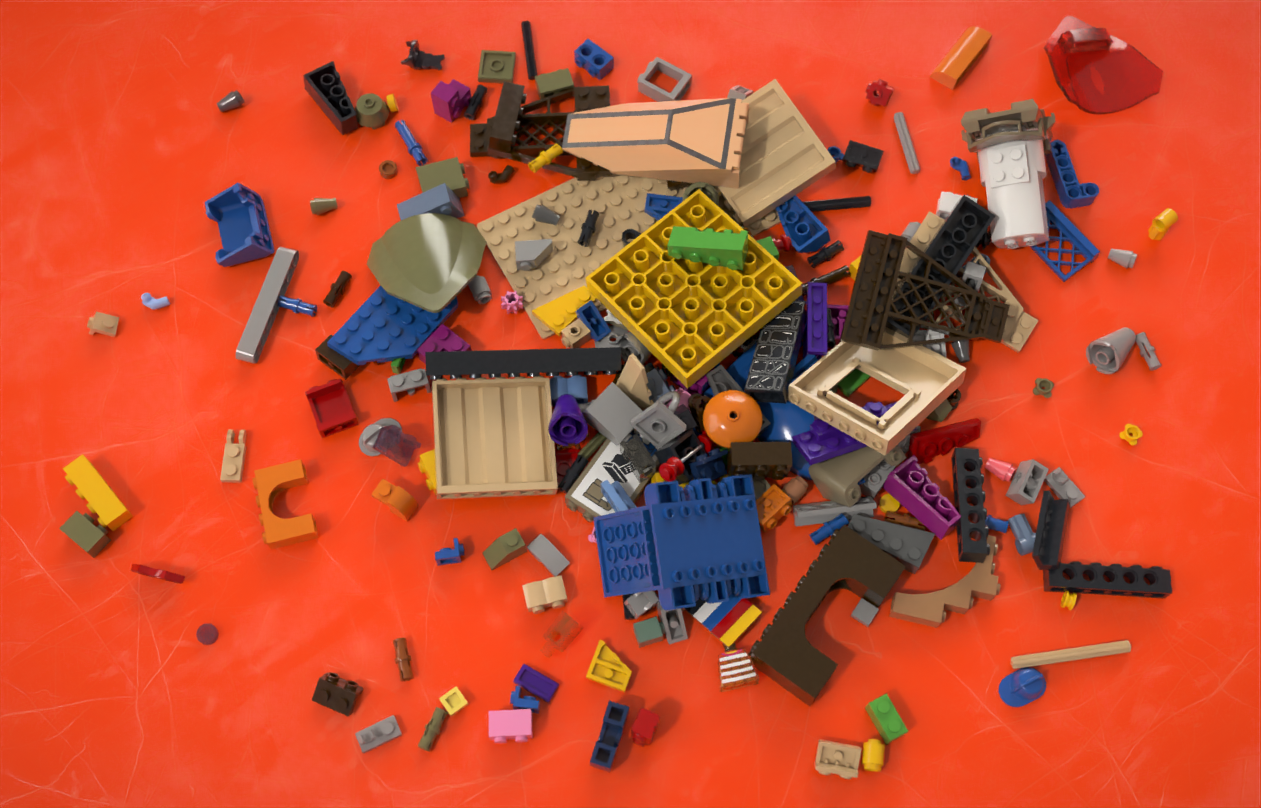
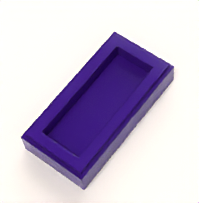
M526 664L522 665L513 680V683L547 703L550 702L559 687L557 682Z

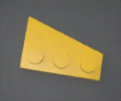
M582 286L532 310V314L556 335L560 336L561 330L578 319L577 309L590 300L595 303L598 299L586 286Z

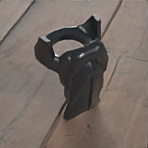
M418 40L406 41V45L410 47L407 59L401 61L402 65H408L413 69H442L441 62L444 60L445 55H433L420 51Z

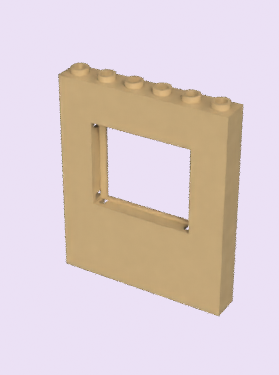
M885 327L881 345L907 343L908 338ZM841 341L827 355H824L788 386L787 400L886 456L963 383L967 368L924 346L876 351ZM856 368L905 394V396L879 418L830 390Z

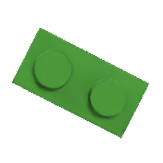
M887 693L871 701L865 707L886 745L908 732Z

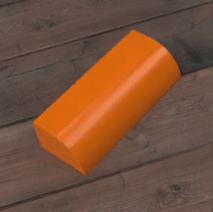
M976 26L967 28L929 77L953 90L987 48L993 34Z

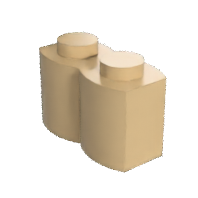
M555 576L522 585L528 611H533V614L544 612L547 607H553V609L565 606L564 603L568 602L562 576Z

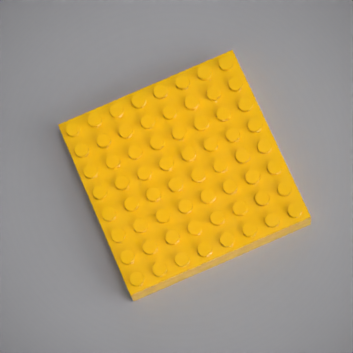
M700 189L585 278L588 290L687 389L800 297L803 284L749 234L748 253L743 270H731L723 266H712L708 263H696L688 259H676L668 256L667 245L673 226L693 227L699 231L711 228L715 232L724 233V229L732 230L733 233L739 234L741 230H744Z

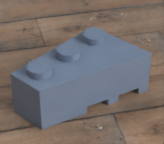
M445 183L397 204L401 220L425 213H438L455 218L465 216L460 198Z

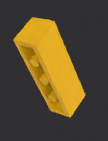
M83 454L63 468L67 474L65 479L71 486L76 485L78 488L75 490L82 500L87 499L89 503L86 506L93 514L97 512L100 516L97 520L104 528L108 526L114 531L133 517Z

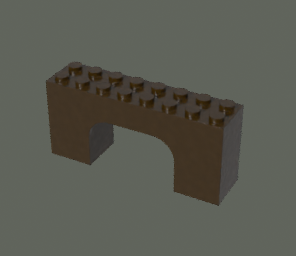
M843 525L841 530L837 528L834 531L828 544H825L820 551L817 560H814L808 568L806 576L803 575L797 583V587L794 590L796 593L792 591L783 605L785 608H779L774 615L773 625L768 624L760 637L761 641L756 640L748 654L751 656V665L808 706H811L838 664L808 642L805 636V625L824 598L831 591L837 589L849 590L878 608L906 567L846 525Z

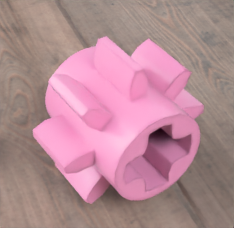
M507 291L505 297L501 296V301L503 302L501 303V308H506L507 314H517L519 308L523 309V303H521L523 296H518L517 291Z

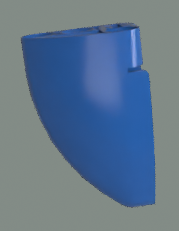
M788 400L786 403L757 402L762 414L771 423L758 437L759 441L791 442L792 467L790 471L806 480H812L809 474L810 464L792 443V436L810 431V424L815 421L814 415Z

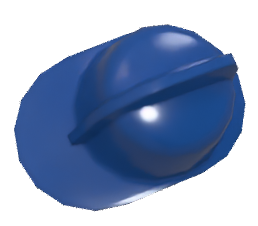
M1030 667L1021 668L1007 675L999 684L1000 698L1011 707L1024 706L1040 698L1046 690V681L1043 674Z

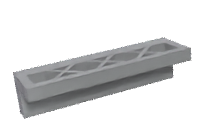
M871 496L860 497L851 508L834 501L793 505L794 525L804 526L828 523L841 513H843L847 520H851L854 514L868 518L874 517L873 509L877 508L876 502Z

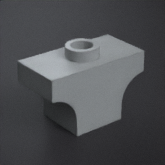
M654 591L634 593L626 599L624 604L634 618L638 619L644 613L651 610L658 603L659 599Z

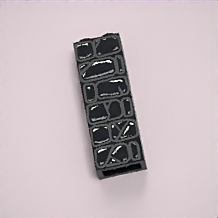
M796 300L760 330L744 388L745 393L750 395L756 402L786 403L788 386L792 382L807 322L806 301Z

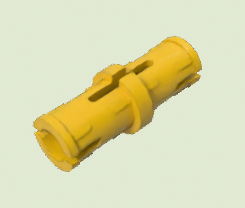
M556 143L550 149L542 151L536 159L528 163L530 170L536 173L540 168L549 165L554 158L562 154L563 150Z

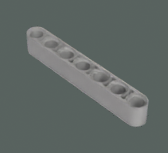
M284 247L277 249L237 346L236 359L254 364L258 362L280 308L278 307V300L282 301L280 296L285 295L297 266L299 251Z

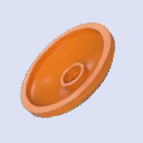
M737 390L724 391L715 395L707 403L703 413L704 429L714 443L724 448H730L731 442H752L761 430L762 412L758 403L750 395ZM735 413L737 417L732 419L729 415Z

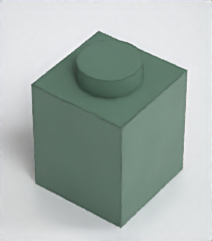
M657 617L633 624L639 648L663 640L665 629L663 623L658 622Z

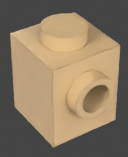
M580 318L561 330V341L566 348H580L591 340V331Z

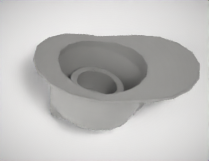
M382 418L370 424L360 435L359 447L361 451L368 456L382 454L400 439L402 427L399 422L391 418Z

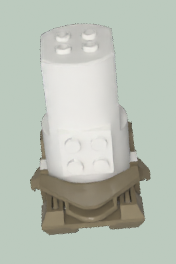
M1033 99L1011 103L1010 110L992 113L988 108L968 111L964 113L961 119V124L965 129L961 131L962 140L968 143L970 153H977L981 185L986 187L988 211L995 215L990 224L992 242L998 248L1015 249L1018 247L1034 246L1049 240L1042 179L1047 175L1045 155L1052 153L1051 139L1053 133L1051 129L1056 121L1054 113H1051V117H1046L1044 109H1039Z

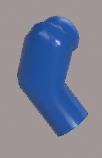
M952 157L950 159L951 167L961 173L962 180L970 179L971 176L967 162L958 157Z

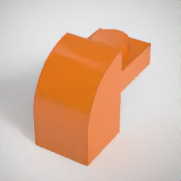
M384 479L380 481L371 494L373 498L388 506L392 513L405 521L409 520L418 507L417 501L407 491L399 486H394Z

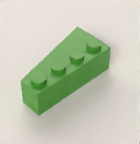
M673 226L667 245L668 256L676 259H688L696 263H708L712 266H723L731 270H743L748 253V231L741 230L739 234L733 233L732 230L724 229V233L715 232L711 228L699 231L693 227Z

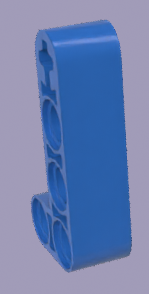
M1060 140L1052 141V153L1045 155L1061 204L1066 208L1091 205L1099 193V187L1094 183L1079 184L1065 143Z

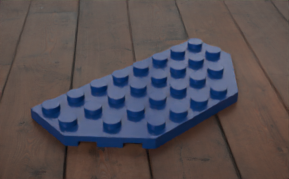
M380 285L332 336L327 345L357 365H365L366 362L377 361L378 363L393 361L395 358L403 357L411 359L417 354V349L458 308L457 296L441 312L432 313L387 294Z

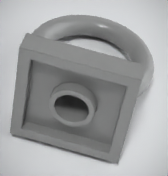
M676 391L667 392L653 405L631 419L630 425L657 449L686 430L687 425L674 414L680 403L679 393ZM672 399L671 404L667 408L664 404Z

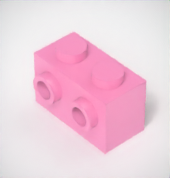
M531 709L489 711L490 740H494V743H506L507 739H515V742H527L528 738H533Z

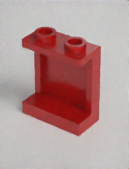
M333 379L328 381L327 384L313 386L308 391H305L317 424L316 426L322 438L359 425L342 379Z

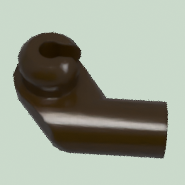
M507 165L502 173L497 174L496 171H491L488 178L494 184L504 183L512 175L514 168Z

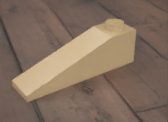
M632 353L623 368L616 386L644 411L653 405L654 402L649 400V396L652 394L647 386L648 379L645 368Z

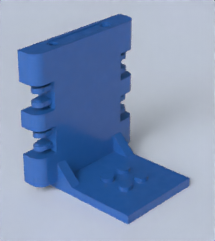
M752 474L725 477L716 486L711 483V478L696 479L686 485L684 490L678 486V481L648 484L644 492L646 506L593 517L604 597L658 590L661 607L664 610H673L696 606L695 602L699 597L709 604L729 601L728 597L731 592L741 599L770 595Z

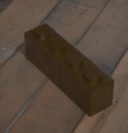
M509 82L503 83L490 134L489 148L510 152L511 145L515 146L517 135H514V133L519 131L520 121H518V118H522L524 109L521 107V104H525L527 94L524 93L525 86Z

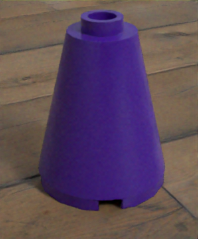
M570 394L561 395L557 399L548 426L551 439L563 446H569V443H580L588 433L587 422L575 397Z

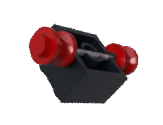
M693 429L682 435L676 436L654 452L661 464L659 467L661 478L667 482L678 481V485L690 481L694 477L689 464L696 461L695 457L707 454L717 444L708 437L706 431H703L702 435L696 436Z

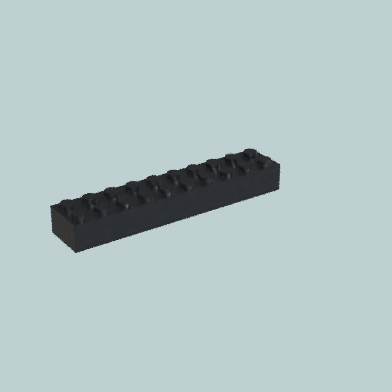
M621 347L425 352L426 376H430V379H442V375H450V379H462V375H469V378H481V374H489V378H500L501 374L508 373V377H520V373H527V377H538L543 372H546V376H559V372H565L567 376H575L581 371H584V375H598L597 371H603L605 375L617 374V371L621 370Z

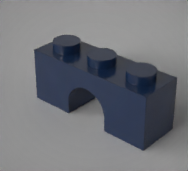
M612 701L608 702L600 735L590 759L591 767L611 772L629 714L628 706Z

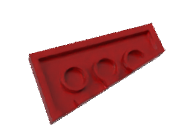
M974 418L910 434L908 459L915 455L918 459V464L923 462L927 464L933 461L932 458L941 454L944 456L952 448H960L980 438L981 420Z

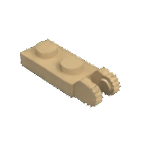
M229 429L227 431V443H225L220 477L221 482H242L246 455V430H240L239 444H233L234 430Z

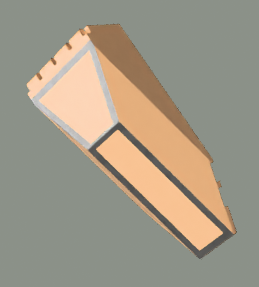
M735 98L625 103L571 113L567 115L562 150L576 157L589 160L596 166L604 167L613 174L687 183L703 182L712 186L739 189L738 169L740 168L741 155L738 154L742 153L744 138L738 136H744L746 123L748 124L749 103H744L742 99Z

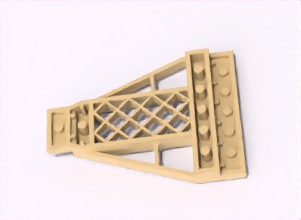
M929 211L910 243L924 252L945 220ZM974 247L971 252L975 257L973 263L978 261L982 266H985L986 272L1001 289L998 290L982 280L979 288L980 293L984 294L985 291L992 295L988 297L990 300L996 299V302L1001 300L1004 304L1010 305L1000 343L1018 353L1039 320L1023 311L1024 308ZM908 248L904 251L900 271L909 274L919 257ZM960 268V270L957 272V275L960 276L958 277L960 280L962 279L965 270L963 268ZM943 294V295L941 296L942 302H940V304L946 302V301H945V297H946L945 294ZM945 304L942 306L948 316L955 312L952 305L947 306ZM942 314L939 315V317L936 320V323L940 321V319L942 318ZM957 314L952 316L953 319L962 323Z

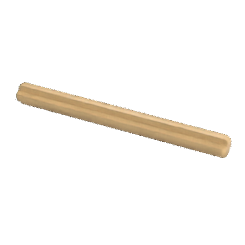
M1128 640L1014 656L1011 657L1010 663L1013 669L1128 653L1132 647Z

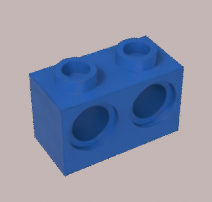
M587 39L574 51V59L577 66L584 68L592 77H596L599 80L614 68V57L590 39Z

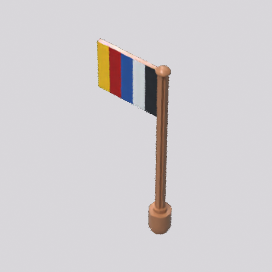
M797 476L792 478L781 490L791 498L792 505H794L807 492L808 484L803 478ZM732 592L728 597L729 601L709 604L699 597L695 602L696 606L681 608V611L686 610L728 648L762 614L746 598L741 599L737 595H733Z

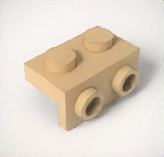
M819 739L814 763L815 770L824 775H831V773L840 774L839 776L845 779L858 778L861 747Z

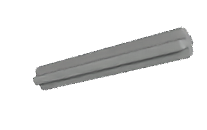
M902 112L895 113L893 118L910 173L917 174L919 173L920 166L904 114Z

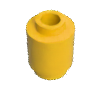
M868 739V742L864 743L862 758L864 770L881 772V767L884 766L885 745L881 744L880 740Z

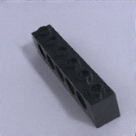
M955 448L951 457L954 504L955 509L961 515L956 525L958 559L960 562L983 563L986 556L990 554V544L986 541L988 526L985 525L987 509L983 506L985 491H982L984 475L980 471L982 468V457H979V449Z
M1075 561L1069 564L1060 562L1059 569L1043 570L1044 591L1064 593L1065 590H1068L1069 593L1163 599L1172 594L1170 570L1162 569L1159 566L1142 568L1140 565L1122 567L1121 564L1102 566L1101 563L1083 565L1081 562ZM1062 573L1068 574L1070 580L1065 579ZM1083 574L1088 575L1090 581L1085 580ZM1103 575H1106L1110 582L1105 581ZM1123 576L1127 577L1130 583L1125 582ZM1144 578L1150 581V585L1144 581Z

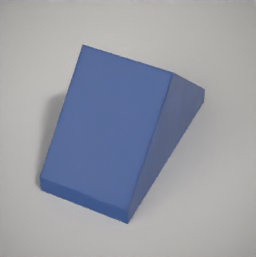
M592 300L576 310L577 318H580L591 331V338L595 342H598L611 332Z

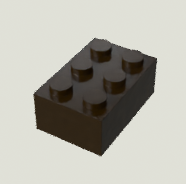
M731 442L727 454L728 477L752 474L753 480H763L765 478L782 480L784 477H787L792 467L791 442Z

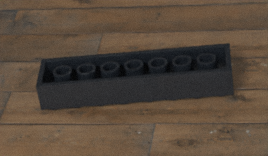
M963 195L936 232L924 253L956 275L995 218V215L966 195ZM919 257L909 274L923 277L927 263ZM932 266L930 267L928 279L948 285L951 283V280ZM903 281L900 285L903 294L911 290L906 281ZM913 283L914 287H917V286L920 285V284ZM925 286L917 289L922 299L930 295ZM931 288L933 292H936L938 290ZM896 291V293L894 294L892 300H894V299H896V298L899 297V294H898L897 291ZM940 291L939 293L935 294L938 301L943 295V291ZM913 292L905 296L910 306L918 302ZM931 297L923 301L929 311L936 305ZM902 299L894 302L898 312L906 309ZM920 303L912 307L917 318L925 314ZM908 310L901 314L912 317ZM927 315L924 316V317H922V318L919 319V320L925 321L926 318H927ZM887 319L885 327L908 338L910 332L909 324ZM915 327L913 338L920 329V327Z

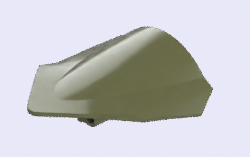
M418 214L394 224L380 239L372 244L366 265L387 294L429 312L438 313L477 276L486 240L472 223L463 222L455 217L444 214Z

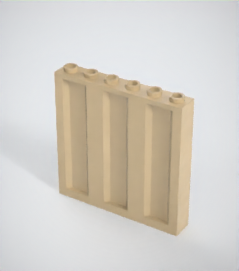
M776 79L742 100L744 103H749L748 124L746 123L744 136H738L744 138L742 153L738 154L741 155L740 168L738 169L739 189L714 187L718 196L722 195L725 199L723 203L728 211L732 209L734 212L733 218L738 224H742L743 227H748L836 169V161Z
M520 376L514 379H506L505 377L486 379L481 377L475 380H467L466 378L447 380L442 378L432 381L437 499L556 494L558 485L555 446L548 431L552 417L549 378H544L543 376L525 378Z

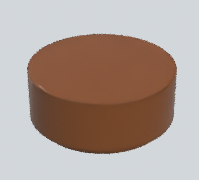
M384 161L379 166L380 175L383 178L391 179L397 175V166L393 161Z

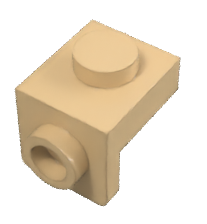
M96 311L93 317H89L87 328H90L89 334L93 335L94 332L114 337L119 317Z

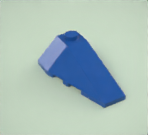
M796 195L776 208L786 237H790L792 246L798 253L817 251L831 241L828 229Z

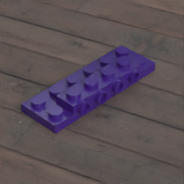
M880 401L876 403L868 402L861 408L880 418L897 402L883 406ZM816 419L810 424V431L792 436V443L810 465L867 446L820 419Z

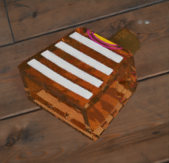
M735 643L730 648L723 644L725 653L719 654L717 658L720 693L757 685L760 678L747 649L737 650Z

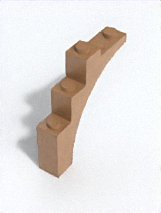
M988 535L986 541L990 544L989 556H986L983 563H975L969 574L957 583L943 590L928 594L896 592L892 597L889 617L937 628L941 622L944 623L945 610L965 614L968 609L972 608L973 597L991 601L999 594L1001 586L998 583L999 576L993 575L995 570L993 555L996 556L998 544H995L996 537Z

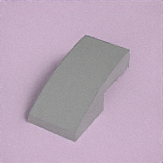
M542 534L537 536L526 547L554 577L570 564L562 553Z

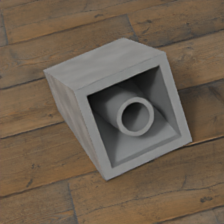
M612 382L582 414L590 426L615 445H618L620 442L624 444L632 436L630 434V431L633 429L630 425L631 419L643 411Z

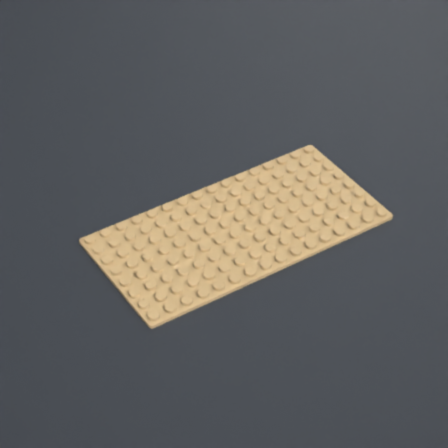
M621 174L595 176V180L578 181L575 177L478 223L477 229L486 240V245L513 291H517L518 296H523V301L521 302L523 303V308L540 337L547 339L555 335V333L532 314V310L582 286L587 287L585 278L624 248L622 233L625 230L634 229L642 234L658 221L645 213L647 193L683 197L685 190L689 186L686 185L671 191L668 189L667 180ZM721 195L718 207L735 221L733 218L734 212L732 209L728 211L723 203L725 199ZM537 204H543L557 215H560L557 226L537 222L536 219L532 218ZM776 208L746 227L751 231L753 237L781 223ZM592 210L593 214L595 210L599 213L595 224V233L592 234L588 247L584 246L585 242L581 246L578 244L582 232L581 226L585 223L588 211ZM552 239L553 251L536 269L528 271L517 270L515 241ZM599 300L594 303L599 313L607 309Z

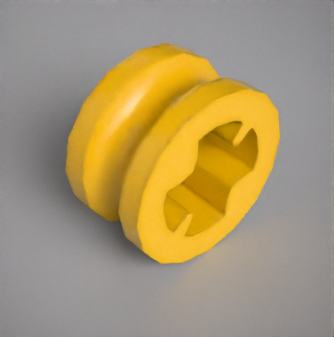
M1065 590L1060 607H1068V610H1072L1076 602L1077 593L1073 592L1070 594L1068 590Z

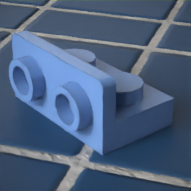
M606 480L600 484L601 493L615 512L637 508L618 481L610 484Z

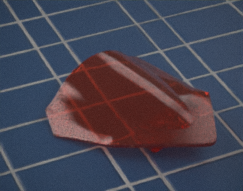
M1065 16L1044 47L1056 83L1067 100L1077 105L1084 112L1090 114H1109L1122 111L1160 92L1163 70L1132 45L1110 35L1104 27L1096 28L1076 17Z

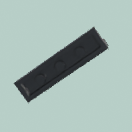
M1050 490L1043 491L1032 557L1039 570L1060 568L1070 509L1068 499L1054 500Z

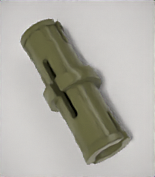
M438 707L435 708L429 723L424 727V734L417 747L430 752L436 736L441 732L440 728L448 712Z

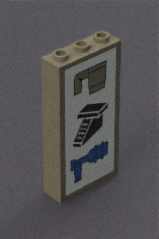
M635 428L630 431L632 436L624 444L620 442L618 445H615L609 439H606L565 495L566 506L574 512L577 510L582 513V516L587 521L592 522L594 521L593 517L615 513L601 493L600 484L608 480L612 484L618 481L633 503L636 504L644 493L646 486L651 483L653 475L659 472L661 464L654 453L658 449Z

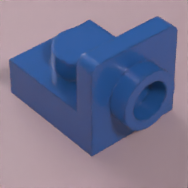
M454 538L455 549L442 548L435 552V560L438 566L462 562L461 556L464 555L463 543H459L458 538Z
M516 686L515 691H512L510 696V704H513L514 710L531 709L532 713L539 714V701L531 696H524L523 699L520 698L521 687Z

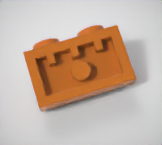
M775 484L756 500L759 525L763 532L773 529L777 525L778 520L782 516H787L792 510L791 498Z

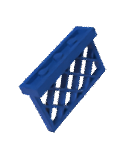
M1049 200L1045 203L1048 232L1049 228L1057 229L1060 232L1059 237L1049 236V240L1059 241V248H1048V241H1046L1045 248L1037 247L1036 245L1030 247L1065 282L1088 263L1096 260L1100 251ZM1062 241L1070 242L1072 250L1061 249ZM1047 253H1058V261L1050 260L1047 257ZM1061 253L1071 254V262L1060 261ZM1074 254L1082 255L1086 260L1082 263L1074 262ZM1060 265L1071 266L1070 272L1064 275L1060 271Z

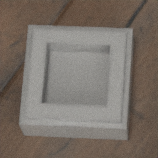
M861 598L851 617L868 627L879 609Z

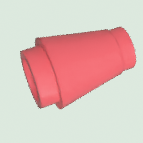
M989 458L985 466L988 471L1003 482L1005 480L1010 482L1016 471L1013 464Z

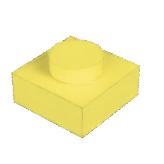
M457 686L439 698L451 717L469 705Z

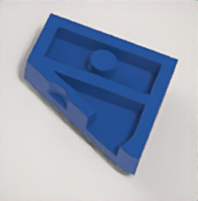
M647 193L645 213L659 221L682 202L683 197Z

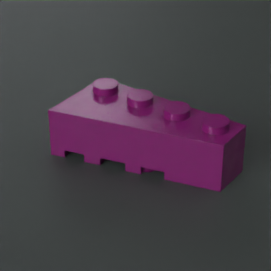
M913 455L889 473L883 488L942 540L955 529L961 515L948 498L941 495L938 485L932 483L927 476L928 472L924 467L921 468L917 463L918 459Z

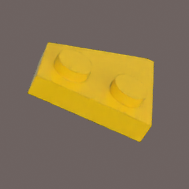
M600 640L586 678L625 692L632 671L606 646L603 640Z

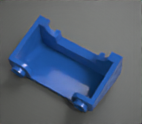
M236 183L204 202L206 215L209 219L218 223L223 249L216 251L215 259L217 264L228 267L264 258L274 253V245L264 202L258 193L240 183Z

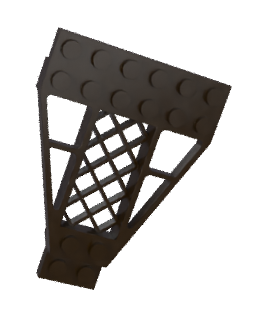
M609 85L573 87L521 106L524 108L522 118H518V121H520L519 132L515 134L517 135L516 143L519 146H511L510 152L489 148L490 134L495 116L488 118L485 124H470L471 157L490 156L497 159L508 158L528 164L536 159L534 157H538L542 151H546L554 145H545L550 140L562 148L565 132L563 128L566 126L567 115L610 106ZM572 96L575 97L574 112L551 113L550 104ZM547 106L546 113L526 114L528 112ZM549 126L554 129L550 134L545 131ZM531 127L536 129L533 134L528 132ZM558 133L563 135L559 140L554 137ZM523 134L528 137L524 142L519 139ZM540 134H543L545 136L543 140L540 141L536 138ZM532 141L537 144V145H529V146H528V144L531 143ZM563 150V153L560 154L559 156L572 155V154H570V153H568V152H566V151ZM576 157L577 167L575 169L552 162L542 167L576 177L578 181L595 180V176L613 175L610 170L599 165L596 166L593 162L582 157Z
M872 230L867 231L840 341L876 351L977 340L980 338L996 343L1001 342L1010 305L992 301L984 294L976 292L907 240L908 238L891 233L886 235ZM905 247L927 263L923 277L900 271ZM930 267L935 268L959 287L928 279ZM903 281H906L911 288L905 294H903L898 286ZM913 283L920 284V285L917 286V287H914ZM925 286L930 295L922 299L917 289ZM931 288L938 290L936 292H933ZM896 289L899 297L892 300L894 290ZM940 291H943L948 298L942 304H940L935 296ZM913 292L918 302L910 306L905 296ZM959 296H962L967 304L961 309L958 308L954 301ZM931 297L937 307L929 311L923 301ZM902 299L906 306V309L898 312L894 305V302ZM950 302L955 312L947 316L942 306ZM920 303L925 314L917 318L912 307ZM966 308L965 314L963 316L961 311ZM939 309L944 319L936 323L931 312ZM908 310L912 317L901 314ZM955 314L958 315L962 322L957 327H954L949 319ZM927 315L930 322L922 321L919 319ZM887 319L910 325L907 343L881 345ZM943 321H946L949 328L938 324ZM915 327L949 335V338L912 341Z

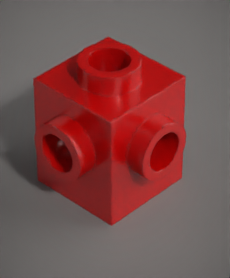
M882 79L875 80L872 84L869 83L865 90V93H867L866 99L872 105L878 106L880 104L885 107L895 88L888 86V82Z

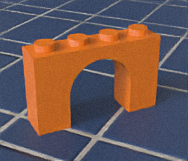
M299 459L254 470L255 478H252L255 490H258L256 503L258 508L261 507L262 514H259L261 526L264 525L265 532L262 533L264 544H268L272 550L319 538L316 521L312 514L290 519L279 518L273 514V503L279 493L289 488L308 484L306 469L302 460Z

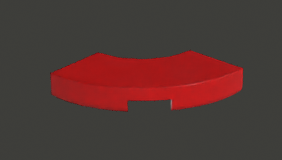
M132 564L131 572L182 584L185 576L140 564Z

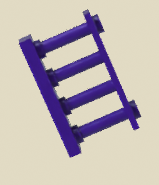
M808 282L806 301L807 330L802 338V359L807 355H815L820 360L822 355H827V283Z

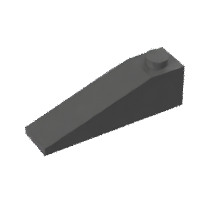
M722 365L706 375L714 396L728 390L744 392ZM735 413L729 415L732 419L737 417ZM763 414L762 427L757 437L771 424Z

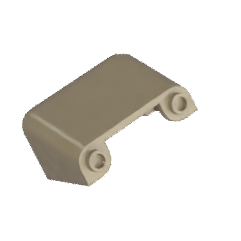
M897 445L886 456L866 446L810 465L809 474L823 498L851 508L860 499L861 489L858 482L883 459L887 464L896 466L906 456Z

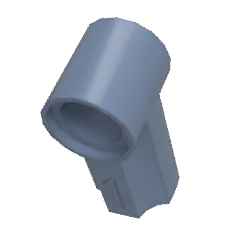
M1025 514L1015 515L1008 519V524L1015 537L1016 549L1023 556L1033 552L1036 533H1033Z

